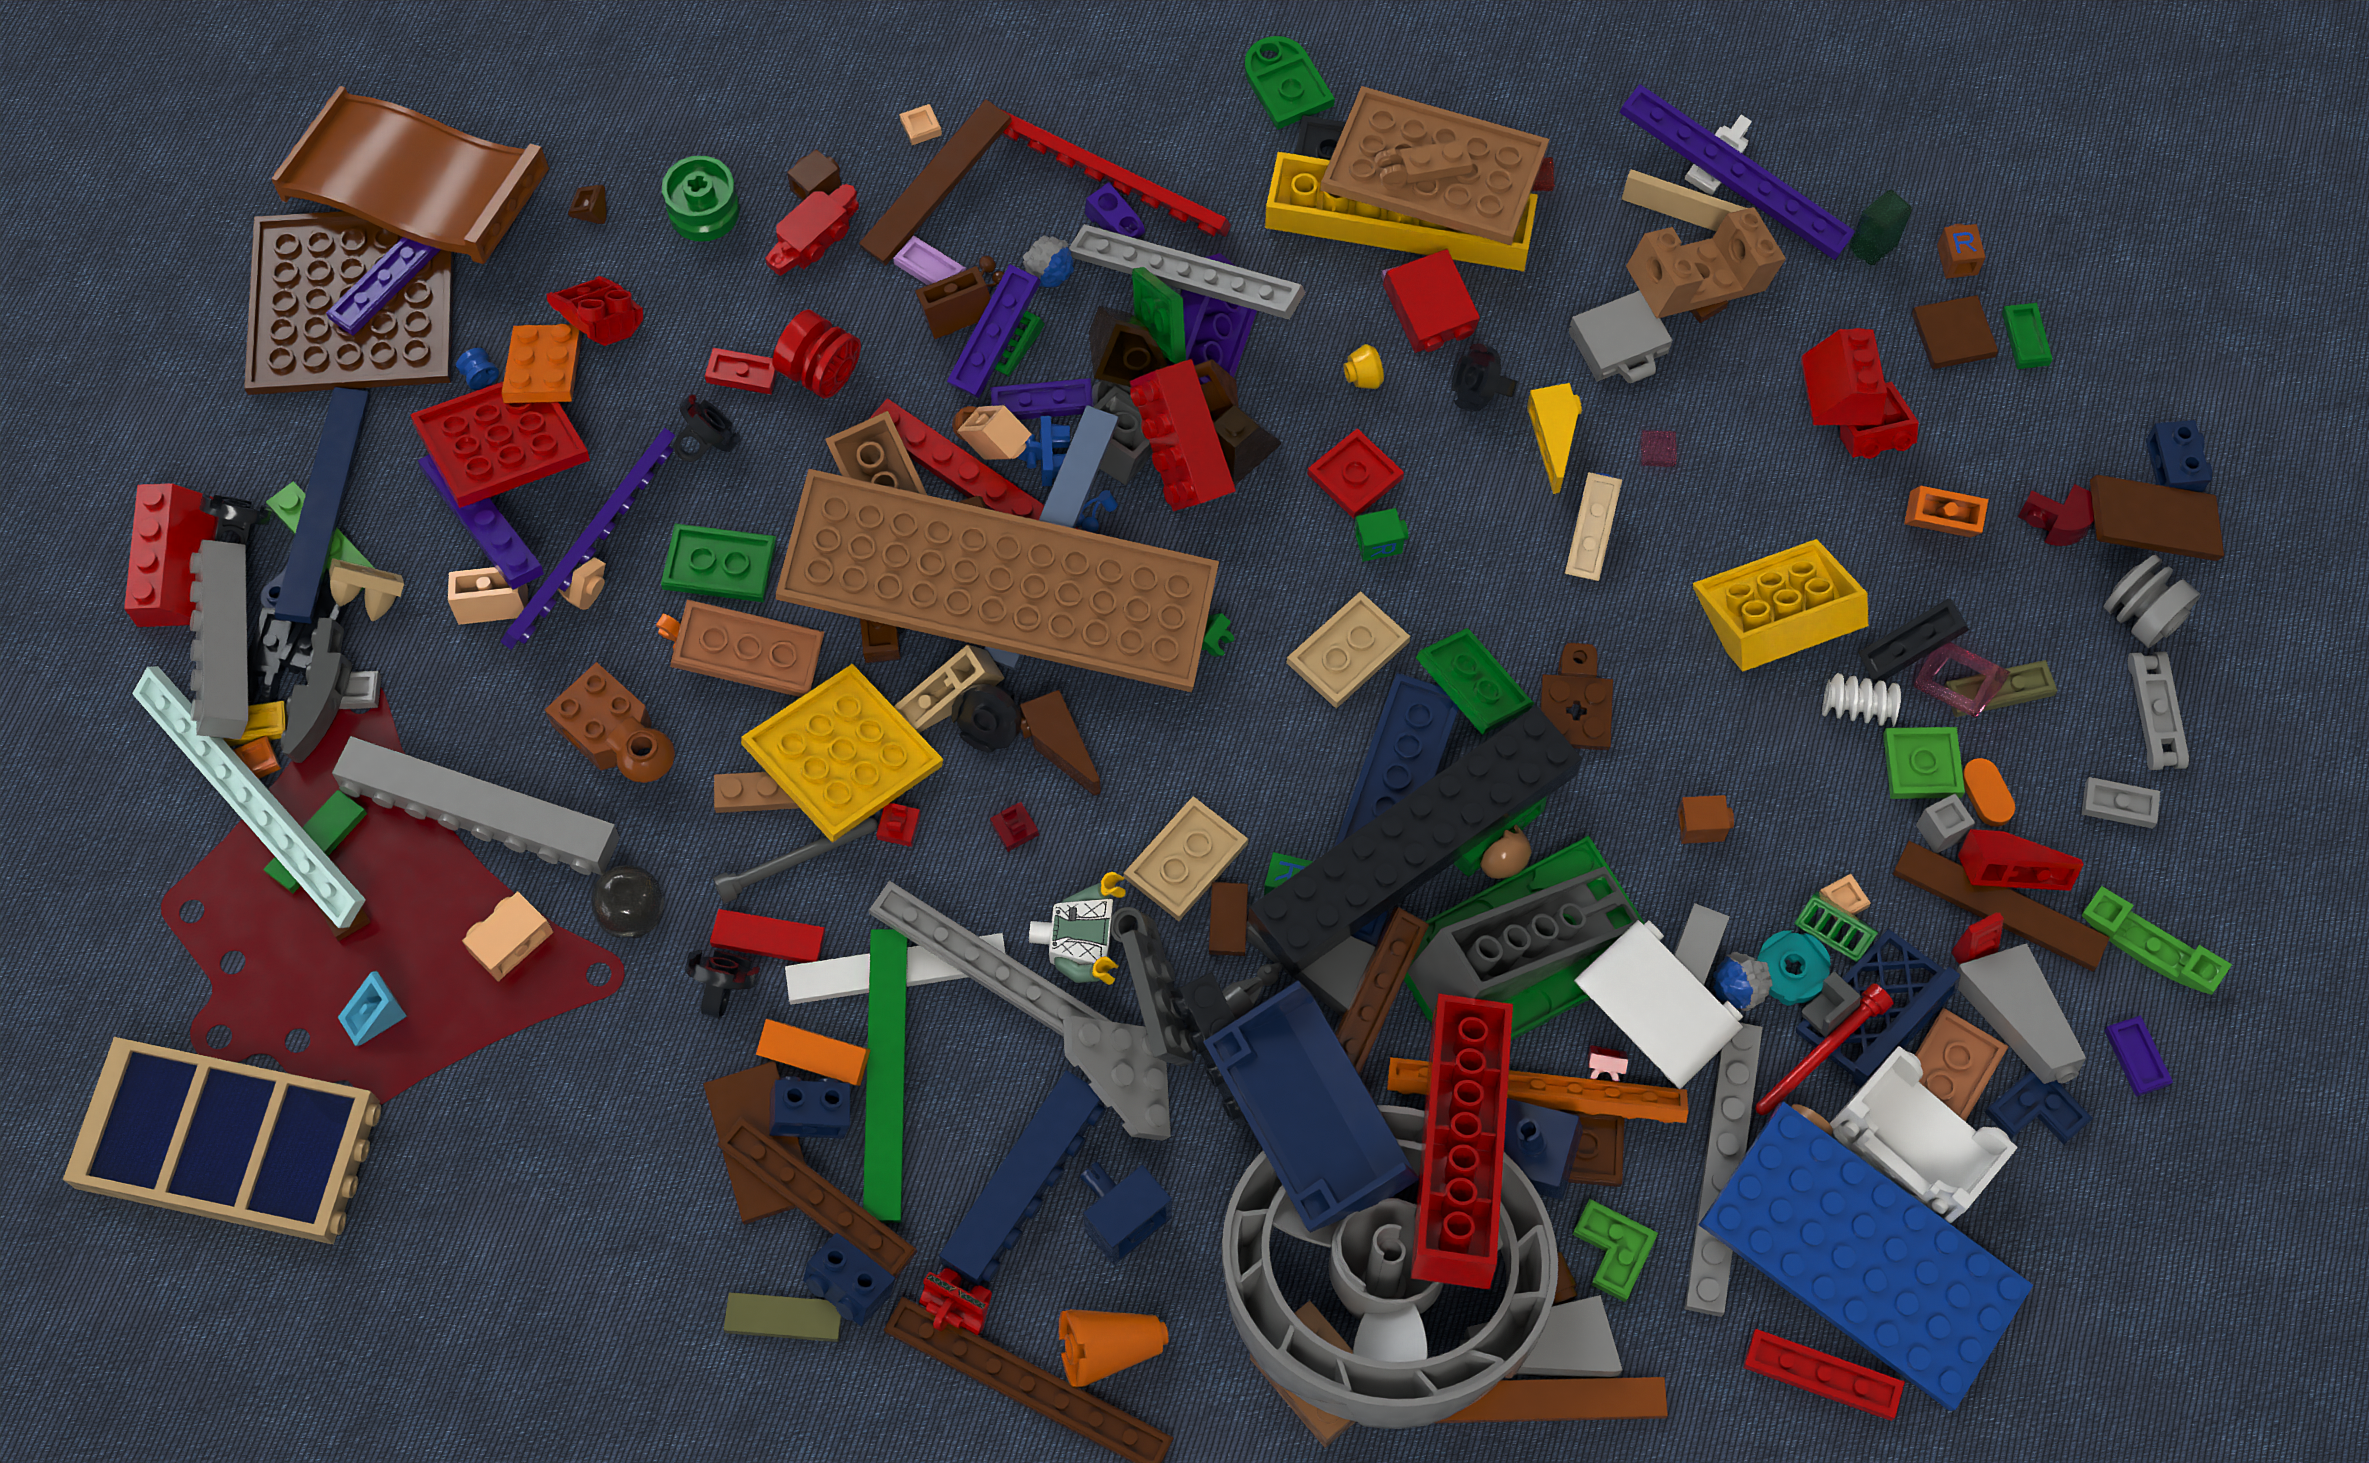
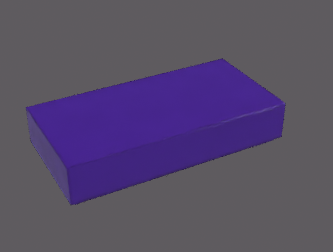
M2141 1015L2105 1028L2104 1032L2136 1097L2168 1087L2173 1083Z

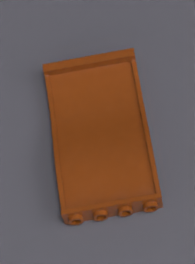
M339 86L333 96L328 99L325 107L316 119L311 122L308 130L299 142L294 145L291 153L282 165L277 168L271 179L281 201L288 202L291 197L329 205L407 239L446 251L468 254L471 256L472 261L485 264L549 170L540 146L530 143L526 149L489 142L463 133L403 106L371 97L349 94L345 87Z

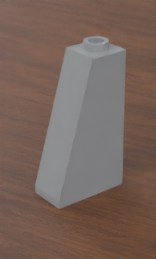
M1694 903L1673 955L1704 986L1730 916Z
M2027 943L1959 965L1956 971L1961 975L1958 990L2044 1084L2055 1080L2058 1083H2065L2079 1075V1070L2086 1057Z
M1601 1295L1553 1306L1545 1329L1535 1348L1515 1375L1594 1379L1617 1378L1623 1369ZM1489 1322L1467 1327L1464 1339L1460 1340V1346L1477 1335Z

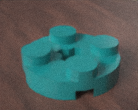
M1781 931L1772 935L1763 944L1756 960L1767 962L1768 971L1773 985L1770 987L1769 995L1787 1006L1805 1003L1817 997L1822 992L1824 979L1830 974V956L1826 948L1817 938L1807 933L1802 935L1792 933V931ZM1789 959L1792 963L1800 962L1802 965L1799 968L1800 974L1795 975L1794 973L1787 972L1785 960Z

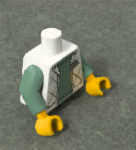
M1115 872L1105 874L1100 883L1063 899L1062 903L1055 904L1053 907L1052 923L1031 921L1029 943L1049 944L1050 963L1055 965L1058 971L1075 983L1102 980L1106 984L1111 985L1115 981V978L1108 974L1110 969H1117L1119 967L1109 958L1113 899L1108 898L1110 895L1122 898L1126 893L1125 889L1115 887L1117 882L1124 880L1123 876Z

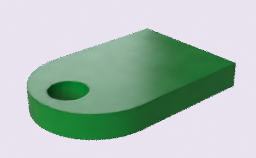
M1271 36L1257 41L1250 47L1245 57V76L1277 130L1302 120L1303 115L1312 116L1334 106L1335 98L1306 51L1296 41L1286 37ZM1270 50L1277 53V56L1268 59L1261 54L1264 51Z

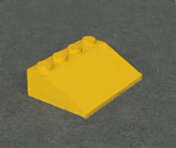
M1817 539L1693 583V589L1726 653L1742 672L1869 626L1868 593Z

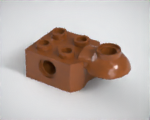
M597 662L544 709L552 727L600 771L616 767L617 765L625 777L635 782L646 783L661 778L673 765L675 757L673 743L666 734L651 728L652 722L646 706ZM643 748L652 749L645 756L636 755Z

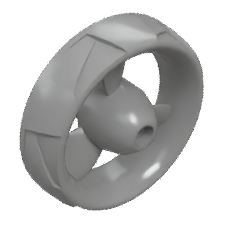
M1377 1105L1414 1171L1419 1176L1425 1111L1408 1107ZM1263 1150L1246 1169L1232 1195L1224 1221L1221 1253L1227 1299L1233 1322L1247 1349L1265 1373L1286 1390L1324 1412L1358 1422L1365 1427L1383 1429L1427 1426L1446 1419L1478 1401L1492 1390L1502 1378H1512L1535 1348L1545 1329L1555 1298L1558 1280V1253L1551 1220L1543 1201L1527 1176L1505 1152L1503 1155L1498 1250L1500 1249L1506 1268L1504 1299L1490 1322L1468 1342L1452 1351L1428 1358L1427 1337L1420 1314L1425 1312L1436 1301L1443 1283L1411 1278L1417 1205L1398 1198H1387L1372 1207L1360 1212H1354L1342 1220L1310 1233ZM1274 1227L1304 1241L1331 1248L1328 1267L1332 1286L1349 1313L1361 1321L1355 1337L1353 1354L1343 1351L1317 1336L1301 1322L1284 1300L1274 1278L1270 1261L1269 1242Z

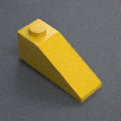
M1570 383L1530 390L1527 404L1528 413L1553 494L1560 493L1577 417L1582 412L1580 398L1577 394L1573 395Z

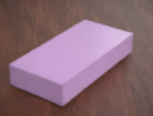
M914 235L893 258L896 266L926 285L966 270L964 266Z

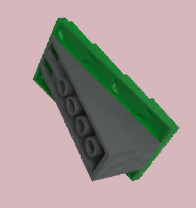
M1587 836L1522 870L1520 873L1425 921L1429 926L1405 975L1404 981L1409 990L1412 991V995L1426 1018L1431 1022V1026L1438 993L1513 1004L1512 1041L1547 1023L1550 1019L1591 999L1574 980L1637 920L1643 925L1645 922L1590 837Z

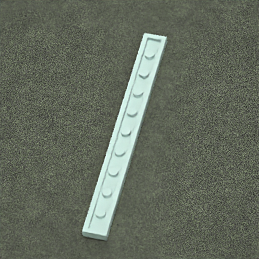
M158 666L147 667L132 693L134 697L338 928L350 927L366 899L222 738L197 735L196 721H191L190 716L192 704Z

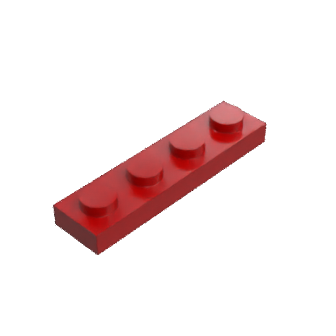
M1758 1329L1753 1331L1743 1364L1744 1369L1890 1421L1895 1419L1905 1383L1902 1380Z

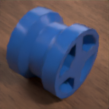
M473 348L466 351L456 362L458 371L466 376V382L473 390H480L490 386L499 376L498 368L494 363L489 362V355L483 348Z

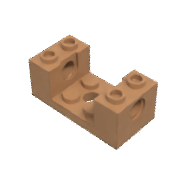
M1755 207L1727 213L1713 238L1680 246L1682 242L1673 227L1645 233L1626 267L1656 319L1766 291L1786 258Z

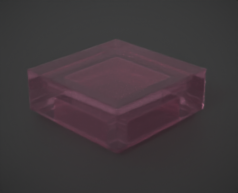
M1642 430L1640 436L1641 466L1675 467L1677 462L1676 432Z

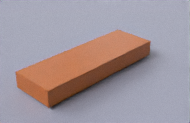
M766 1019L756 1055L860 1086L870 1049L779 1021Z

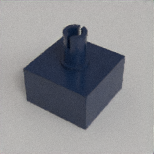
M1507 1098L1504 1152L1520 1167L1538 1194L1563 1200L1583 1133L1580 1117Z
M1095 1162L1091 1165V1172L1087 1168L1080 1176L1081 1180L1099 1198L1097 1202L1083 1212L1086 1234L1114 1266L1172 1219V1198L1143 1165L1117 1185L1101 1167V1164Z

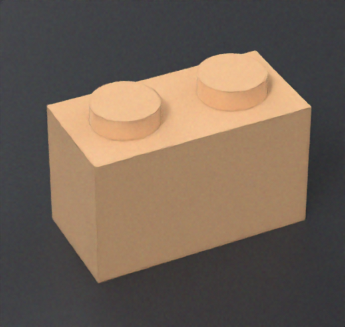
M1004 405L978 407L957 430L984 460L1015 459L1025 450L1027 446L1025 442L1032 435Z
M495 567L449 572L448 602L458 625L514 619L520 615L528 604L527 584H524L512 590Z
M517 891L512 897H506L501 900L495 907L494 913L484 922L481 921L474 924L462 942L469 953L499 982L546 940L553 931L547 920Z

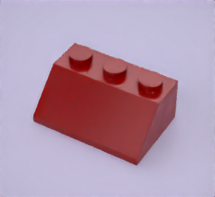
M1839 329L1801 356V365L1813 425L1882 424L1887 390L1873 329Z

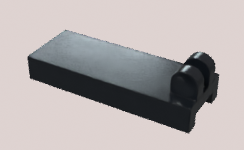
M321 585L312 623H296L279 656L282 666L288 667L290 673L299 674L301 671L302 675L306 676V668L310 662L312 663L314 651L311 643L312 633L318 627L319 618H333L340 624L351 601L343 606H338L332 596L331 588Z

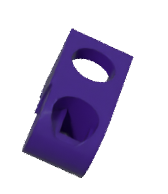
M1109 182L1086 198L1085 215L1092 223L1096 221L1103 230L1136 239L1145 234V228L1140 218Z

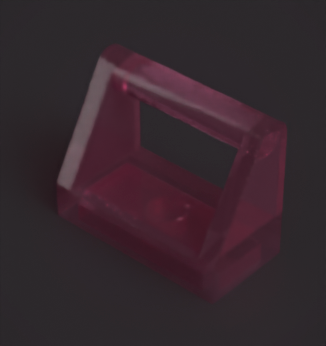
M1949 642L1929 654L1915 680L1914 687L1976 718L2004 685L2010 671ZM1949 658L1986 676L1973 701L1932 681V678Z

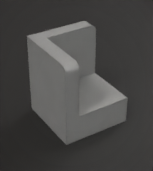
M1953 794L1926 808L1916 826L1933 852L1937 854L1964 840L1975 822L1957 795Z

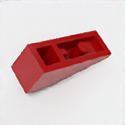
M1970 829L1958 854L1971 885L2071 891L2084 865L2079 858L2004 831Z

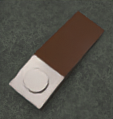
M1057 690L1021 704L1020 713L1022 721L1020 733L1023 739L1030 738L1035 750L1092 795L1100 794L1099 776L1060 691Z

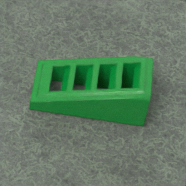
M1025 311L1020 320V323L1027 326L1026 330L1023 331L1016 328L1014 334L1021 337L1019 342L1010 339L1008 345L1015 348L1013 353L1004 350L1002 356L1009 360L1006 365L998 362L994 369L1007 377H1010L1045 325L1040 317L1028 311Z
M1818 891L1813 894L1794 923L1805 932L1856 962L1862 958L1878 934L1877 930ZM1820 907L1825 912L1817 924L1811 921V918ZM1831 915H1834L1838 919L1831 930L1827 932L1823 927ZM1846 922L1851 927L1843 939L1839 940L1835 936ZM1857 930H1859L1864 935L1853 949L1848 944Z

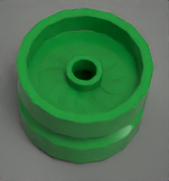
M690 156L679 160L668 169L662 180V195L674 230L682 237L693 241H712L723 237L733 229L739 218L740 204L733 176L725 164L709 156Z

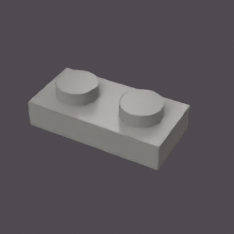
M2089 777L2085 782L2082 815L2153 829L2158 821L2160 791Z

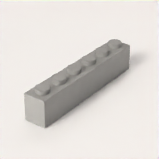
M202 539L198 553L193 552L190 559V573H195L196 581L192 582L190 589V602H196V610L192 611L190 619V631L196 632V640L193 639L190 650L191 661H196V669H193L190 681L191 690L196 691V699L192 701L190 716L191 721H196V733L199 736L241 739L248 723L245 545Z

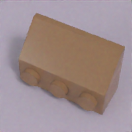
M888 411L825 439L842 476L927 495Z

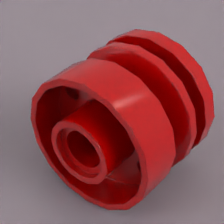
M807 309L796 315L784 329L774 350L773 367L795 382L801 381L803 387L813 391V393L821 398L827 399L840 391L854 371L860 356L861 342L859 338L847 333L839 326L832 328L830 321Z

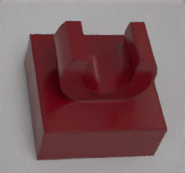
M1022 802L1012 805L990 818V824L1007 852L1039 836V831Z

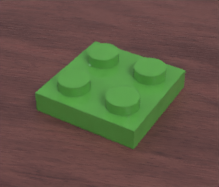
M1957 727L1885 729L1883 738L1891 799L1947 798L1953 794H1956L1958 798H1962L1965 789Z

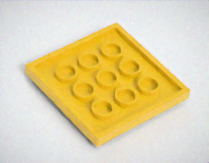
M853 664L741 737V745L832 843L943 765V758Z

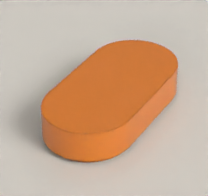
M1977 758L1971 760L1962 771L1964 789L1979 818L1990 826L1999 827L2005 825L2015 812V802L1997 767L1987 759Z

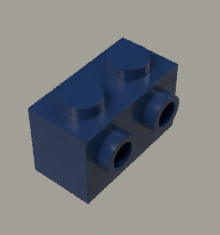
M2196 420L2155 423L2146 438V444L2156 484L2203 493L2212 480V467L2209 462H2206L2204 436L2201 432H2198Z
M787 1076L774 1081L770 1092V1136L844 1139L850 1126V1083H840L839 1080L834 1078H824L817 1082L803 1081L800 1077Z
M836 1233L807 1262L803 1281L814 1295L824 1297L832 1303L842 1317L847 1320H853L862 1327L891 1297L896 1278L844 1237Z

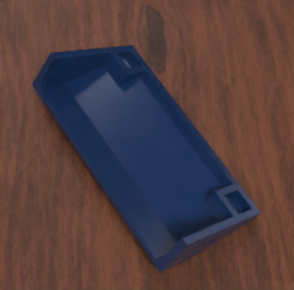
M1299 981L1291 984L1203 1041L1310 1233L1342 1220L1354 1212H1360L1378 1204L1382 1200L1391 1198L1419 1180L1312 993Z

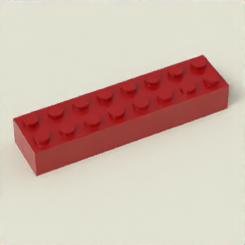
M1438 993L1431 1029L1411 1278L1490 1289L1497 1266L1513 1004Z

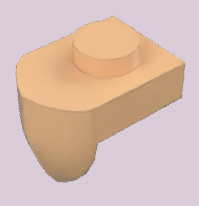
M594 557L575 570L568 589L565 592L558 589L562 597L579 609H588L604 587L605 580L603 575L606 563Z

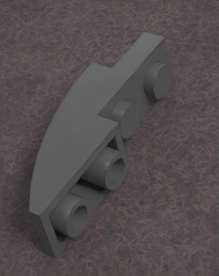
M319 618L318 627L314 629L311 638L312 648L314 649L312 663L310 662L306 668L308 686L294 685L293 694L287 700L286 710L289 718L287 730H284L281 735V748L284 755L297 763H302L326 734L339 710L350 678L353 663L341 654L344 628L333 618Z

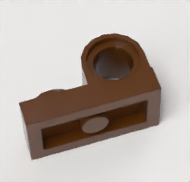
M860 618L865 663L901 660L897 627Z

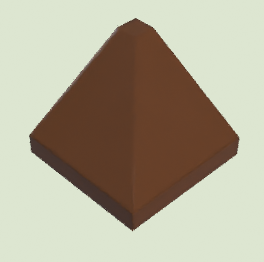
M594 185L578 188L568 215L584 221L605 224V187L603 185Z

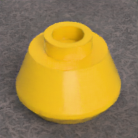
M1368 344L1362 345L1348 356V362L1343 364L1348 383L1353 382L1358 388L1378 389L1384 381L1381 359L1376 348Z

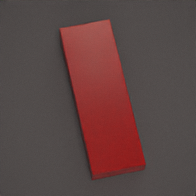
M718 909L710 944L711 947L810 963L819 961L826 930L825 927Z

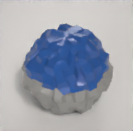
M1043 235L1038 241L1034 242L1029 252L1023 255L1025 271L1040 279L1039 287H1058L1074 272L1073 257L1068 248V243L1054 236L1049 238Z
M1738 952L1726 955L1713 973V977L1716 979L1713 986L1716 991V997L1724 1003L1726 1001L1730 1002L1735 1008L1743 1011H1749L1751 1008L1764 1002L1765 997L1769 995L1770 987L1773 986L1767 962L1756 961V958Z

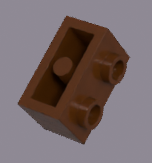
M977 266L915 290L925 321L934 339L978 323L991 299L987 285Z

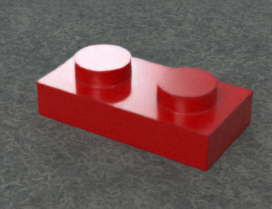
M713 348L704 377L706 383L772 394L778 371L773 367V358Z

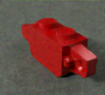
M847 183L845 185L842 184V186H839V189L833 191L829 196L823 191L813 192L776 225L778 243L765 257L766 265L776 274L782 276L796 265L804 270L812 262H817L823 256L825 250L835 241H840L850 228L848 220L854 215L853 213H856L859 207L856 200L857 192L854 186Z

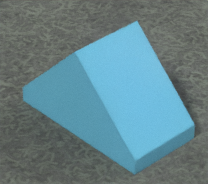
M374 971L368 975L340 1013L338 1019L354 1045L359 1046L401 1021L407 1015L377 971Z

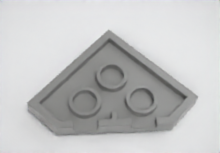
M1072 1015L1063 1019L1066 1058L1074 1067L1079 1065L1091 1080L1088 1085L1107 1108L1112 1106L1125 1121L1122 1126L1131 1137L1161 1141L1171 1137L1167 1062L1153 1057L1146 1027Z

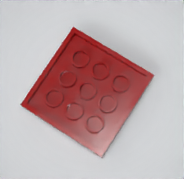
M503 382L412 413L410 416L414 428L457 505L461 508L590 461L587 448L559 402L504 403L502 397Z

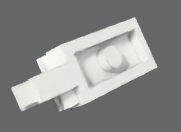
M1740 115L1731 129L1724 125L1718 129L1715 135L1740 153H1743L1749 141L1743 136L1752 121ZM1693 164L1685 177V180L1710 196L1715 193L1721 184L1720 181L1695 164Z

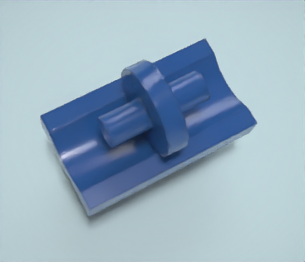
M1041 416L1040 442H1036L1035 435L1032 434L1025 442L1027 444L1025 450L1017 458L1026 461V466L1030 469L1036 468V461L1041 460L1042 486H1052V479L1057 477L1066 454H1053L1052 448H1069L1070 426L1051 424V416Z

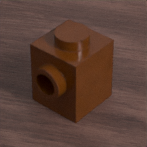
M815 149L808 156L801 157L795 166L787 172L790 190L802 201L813 192L823 191L829 196L841 186L840 168L832 157H825Z

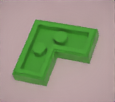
M1589 1199L1572 1235L1606 1251L1591 1285L1626 1302L1658 1233Z

